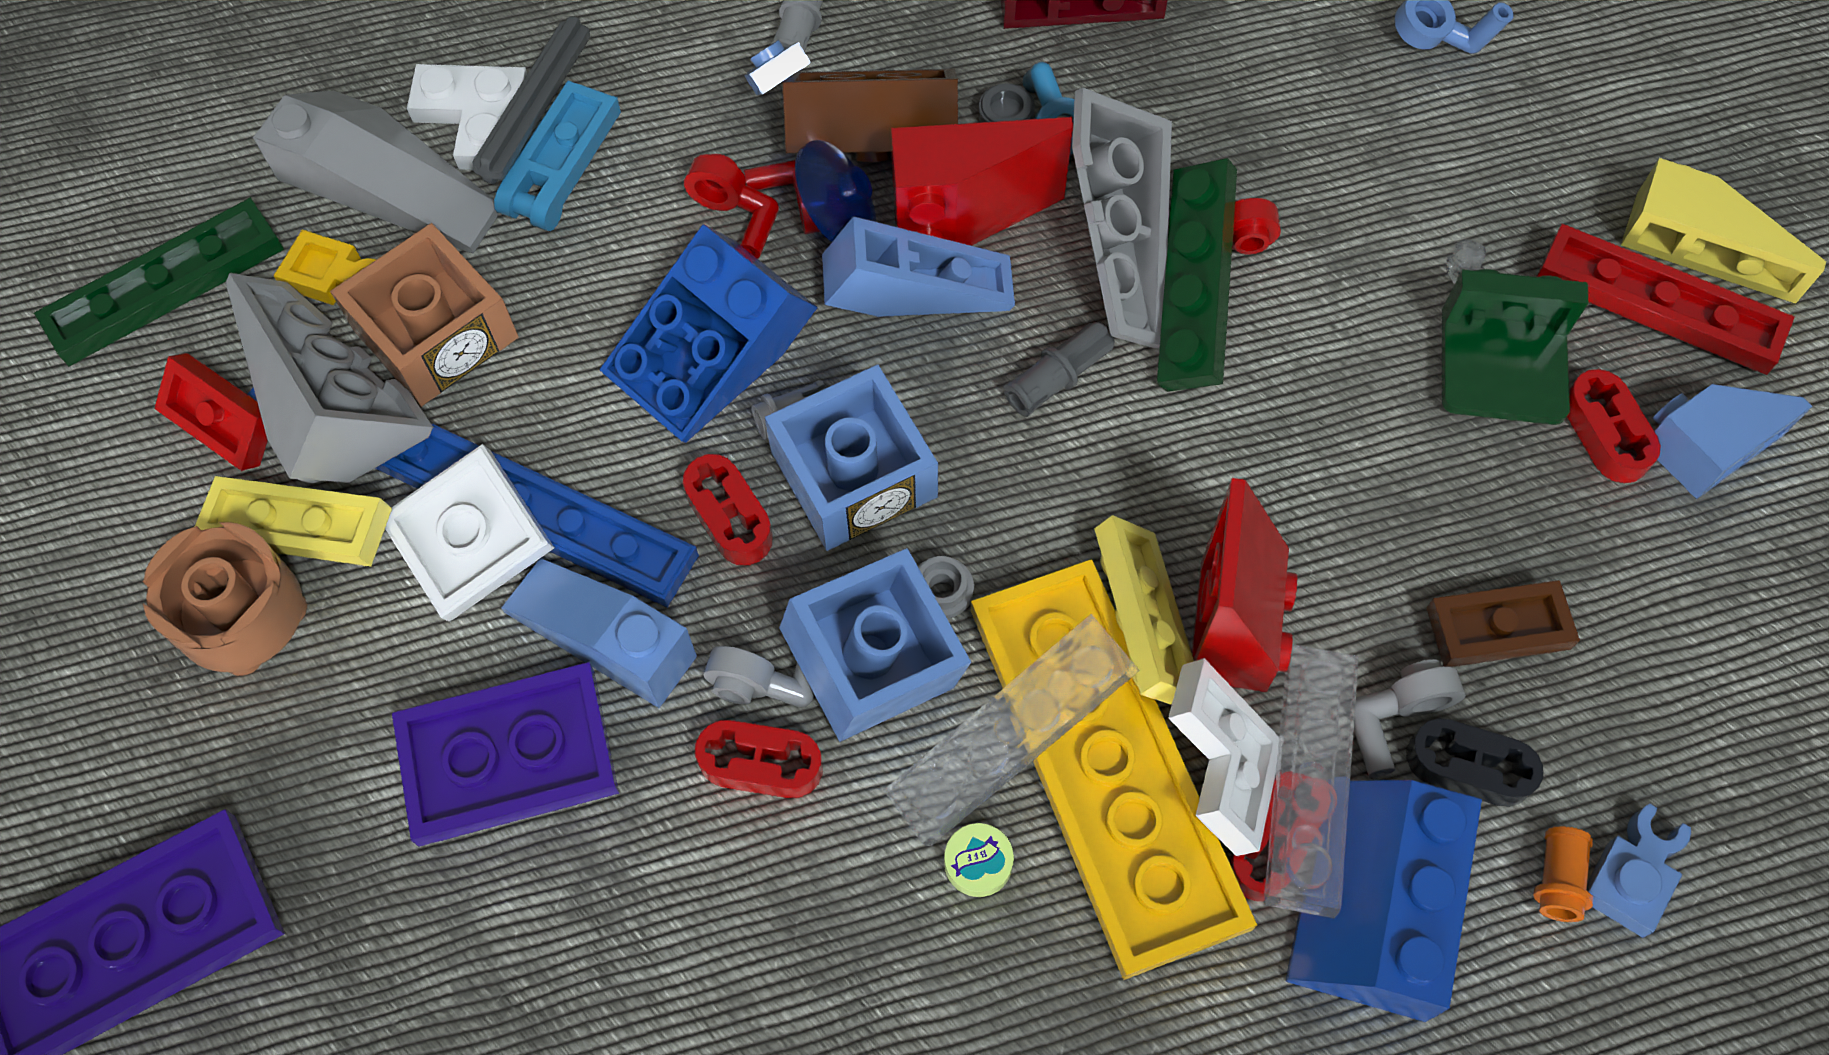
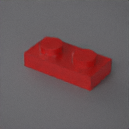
M190 354L168 356L154 409L239 470L243 471L259 467L268 440L258 402Z

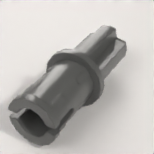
M1101 322L1089 323L1059 347L1048 346L1041 352V359L1036 364L1003 386V389L1006 390L1004 394L1011 406L1022 416L1028 417L1042 403L1063 388L1070 390L1076 386L1078 382L1077 376L1113 349L1115 342L1106 326Z

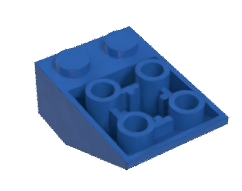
M702 224L599 370L678 439L686 443L783 356L818 307L735 240Z

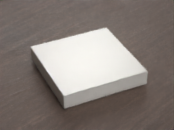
M483 444L391 507L392 510L385 530L440 617L449 622L555 548L491 450Z

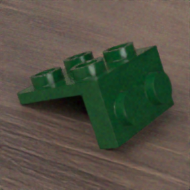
M1462 269L1442 308V405L1444 409L1453 414L1551 425L1561 424L1570 412L1567 336L1589 303L1588 282L1562 280L1556 276L1531 277L1503 274L1492 269L1476 271Z

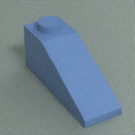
M852 217L822 254L824 302L827 306L877 317L1010 311L1015 306L1010 255L858 217Z
M542 558L537 561L501 607L503 612L581 661L585 663L590 662L594 669L657 708L662 706L697 657L686 627L633 595Z

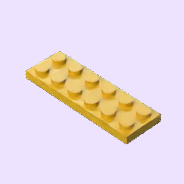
M1092 559L971 601V613L1123 980L1253 931L1257 923L1220 841L1196 817L1199 795L1155 699L1141 695L1139 688L1132 678V662L1123 631L1117 623L1114 607Z

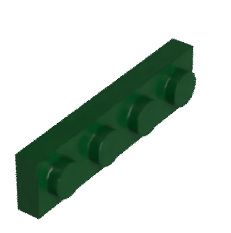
M1228 158L1174 169L1157 373V383L1167 392L1223 384L1237 168Z
M250 197L34 312V315L58 356L70 367L226 282L229 273L241 274L285 249Z

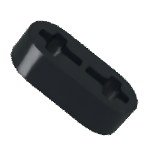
M1438 718L1426 722L1412 736L1406 748V760L1410 770L1418 779L1429 785L1480 798L1484 802L1497 806L1511 807L1522 803L1540 787L1544 777L1543 764L1540 757L1529 745L1517 739L1451 719ZM1436 739L1445 741L1446 753L1455 756L1444 766L1435 763V752L1425 748L1430 747ZM1506 759L1512 762V773L1522 778L1509 787L1503 784V773L1490 767H1496Z

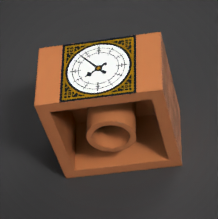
M432 223L330 291L353 331L395 379L410 391L420 407L519 338L500 295Z

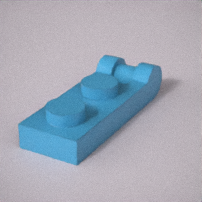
M567 81L500 184L494 199L496 212L511 218H517L522 215L530 218V223L535 227L546 231L554 230L560 221L565 201L621 113L618 98ZM533 184L542 187L537 196L528 193Z

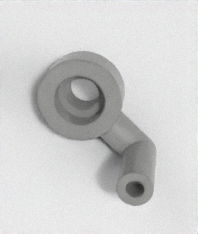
M714 647L703 674L704 678L714 685L712 692L717 697L736 704H749L752 698L768 696L796 707H806L812 702L814 693L798 663L796 664L793 677L774 671V666L765 658L735 647Z
M1434 659L1416 662L1400 671L1402 679L1396 681L1390 689L1360 696L1351 701L1348 712L1369 777H1380L1395 771L1379 719L1397 714L1405 717L1427 715L1447 709L1461 702L1466 695L1456 668L1441 667L1439 660Z

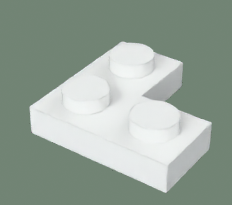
M416 64L407 104L408 113L413 123L459 124L453 157L458 169L473 170L472 163L527 76L526 67Z
M1205 658L1184 664L1181 668L1168 718L1209 759L1196 817L1236 856L1260 851L1283 740Z

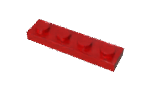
M1563 223L1556 232L1536 276H1556L1562 280L1588 282L1589 303L1765 375H1768L1778 363L1795 316Z

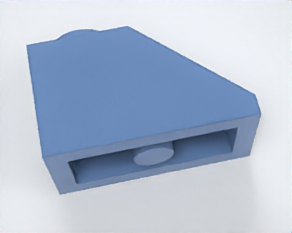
M1711 384L1690 400L1681 393L1668 402L1653 417V420L1659 425L1654 432L1661 445L1660 456L1657 460L1698 499L1782 438L1810 410L1812 405L1803 397Z

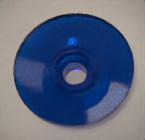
M813 140L800 148L795 160V177L798 191L812 221L829 241L833 242L852 217L876 222V213L871 197V183L862 169L855 166L840 149L829 142Z

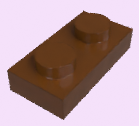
M1560 580L1433 598L1426 608L1444 667L1571 650L1580 641Z

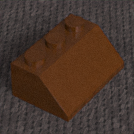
M955 69L796 72L783 81L786 153H799V159H802L805 163L833 161L834 152H856V160L862 162L890 160V151H892L891 128L958 124V78Z

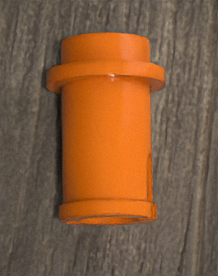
M1559 826L1549 828L1545 832L1546 850L1542 884L1534 888V899L1540 903L1539 912L1547 918L1561 922L1582 921L1585 911L1593 907V895L1587 891L1590 848L1593 845V838H1591L1589 833L1573 827Z

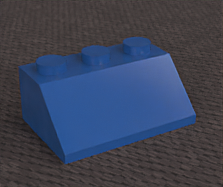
M1413 780L1326 781L1322 792L1325 797L1326 812L1312 843L1285 982L1427 1022L1450 1009L1482 799Z

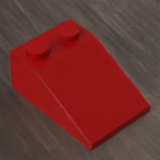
M1072 117L891 128L896 227L972 246L1065 198L1073 131Z
M1231 478L1201 561L1191 653L1194 661L1205 658L1231 687L1267 692L1277 672H1287L1289 667L1293 637L1292 633L1282 632L1284 611L1291 612L1293 609L1298 578L1297 573L1287 572L1288 545L1247 481L1237 478Z

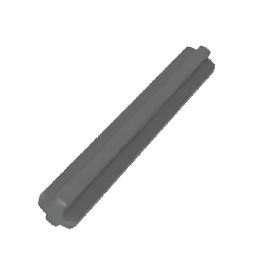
M570 16L566 21L559 23L472 163L473 171L482 176L484 182L495 184L498 180L505 178L589 41L590 30L581 24L580 18Z

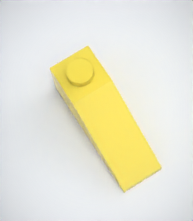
M1662 158L1658 159L1637 192L1621 246L1795 304L1823 273L1826 261L1718 176Z

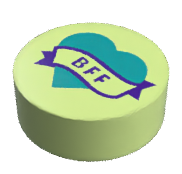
M983 823L969 824L957 830L949 839L944 855L945 872L951 884L960 892L973 897L989 896L1003 888L1010 878L1014 861L1013 849L1008 838L999 829Z

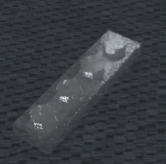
M1090 614L883 791L921 843L931 847L1140 670L1096 618Z
M1292 644L1291 659L1288 670L1285 672L1263 905L1333 919L1341 910L1359 656Z

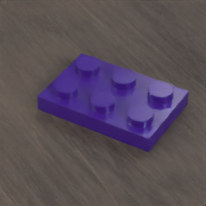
M590 662L392 713L410 838L418 847L620 794L595 672Z

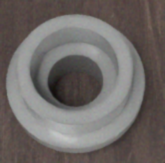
M936 556L922 562L918 566L930 589L935 584L946 583L954 590L948 597L941 598L935 596L947 619L958 616L967 609L973 598L974 581L970 571L964 564L948 556Z

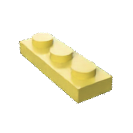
M215 476L195 526L205 530L223 527L219 522H234L257 532L275 553L371 567L392 508L378 497Z
M1112 515L1094 528L1101 551L1100 563L1108 577L1116 605L1115 617L1123 631L1132 662L1131 675L1141 695L1172 705L1182 665L1194 662L1157 538L1154 532Z

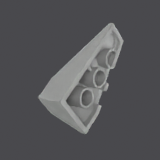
M1082 87L1075 91L1072 149L1110 334L1112 337L1155 349L1160 348L1168 247L1172 121Z
M334 90L284 95L253 137L277 180L416 233L432 223L454 247L472 254L499 215L495 210L493 198L385 110Z
M229 273L226 286L267 440L289 478L308 483L320 481L350 483L429 438L433 426L410 391L396 379L386 380L384 383L368 368L372 357L359 346L349 348L336 340L329 333L332 322L288 282Z

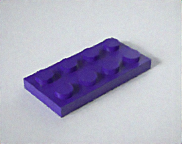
M224 809L0 927V1055H63L285 934L235 815Z

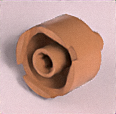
M219 522L223 527L201 530L198 526L184 530L168 540L155 553L146 568L143 583L148 587L147 605L143 603L145 616L159 633L197 665L212 671L229 672L235 676H245L253 673L262 663L271 659L286 646L294 635L299 622L304 618L307 611V602L302 595L300 584L294 573L257 532L244 525L234 522Z

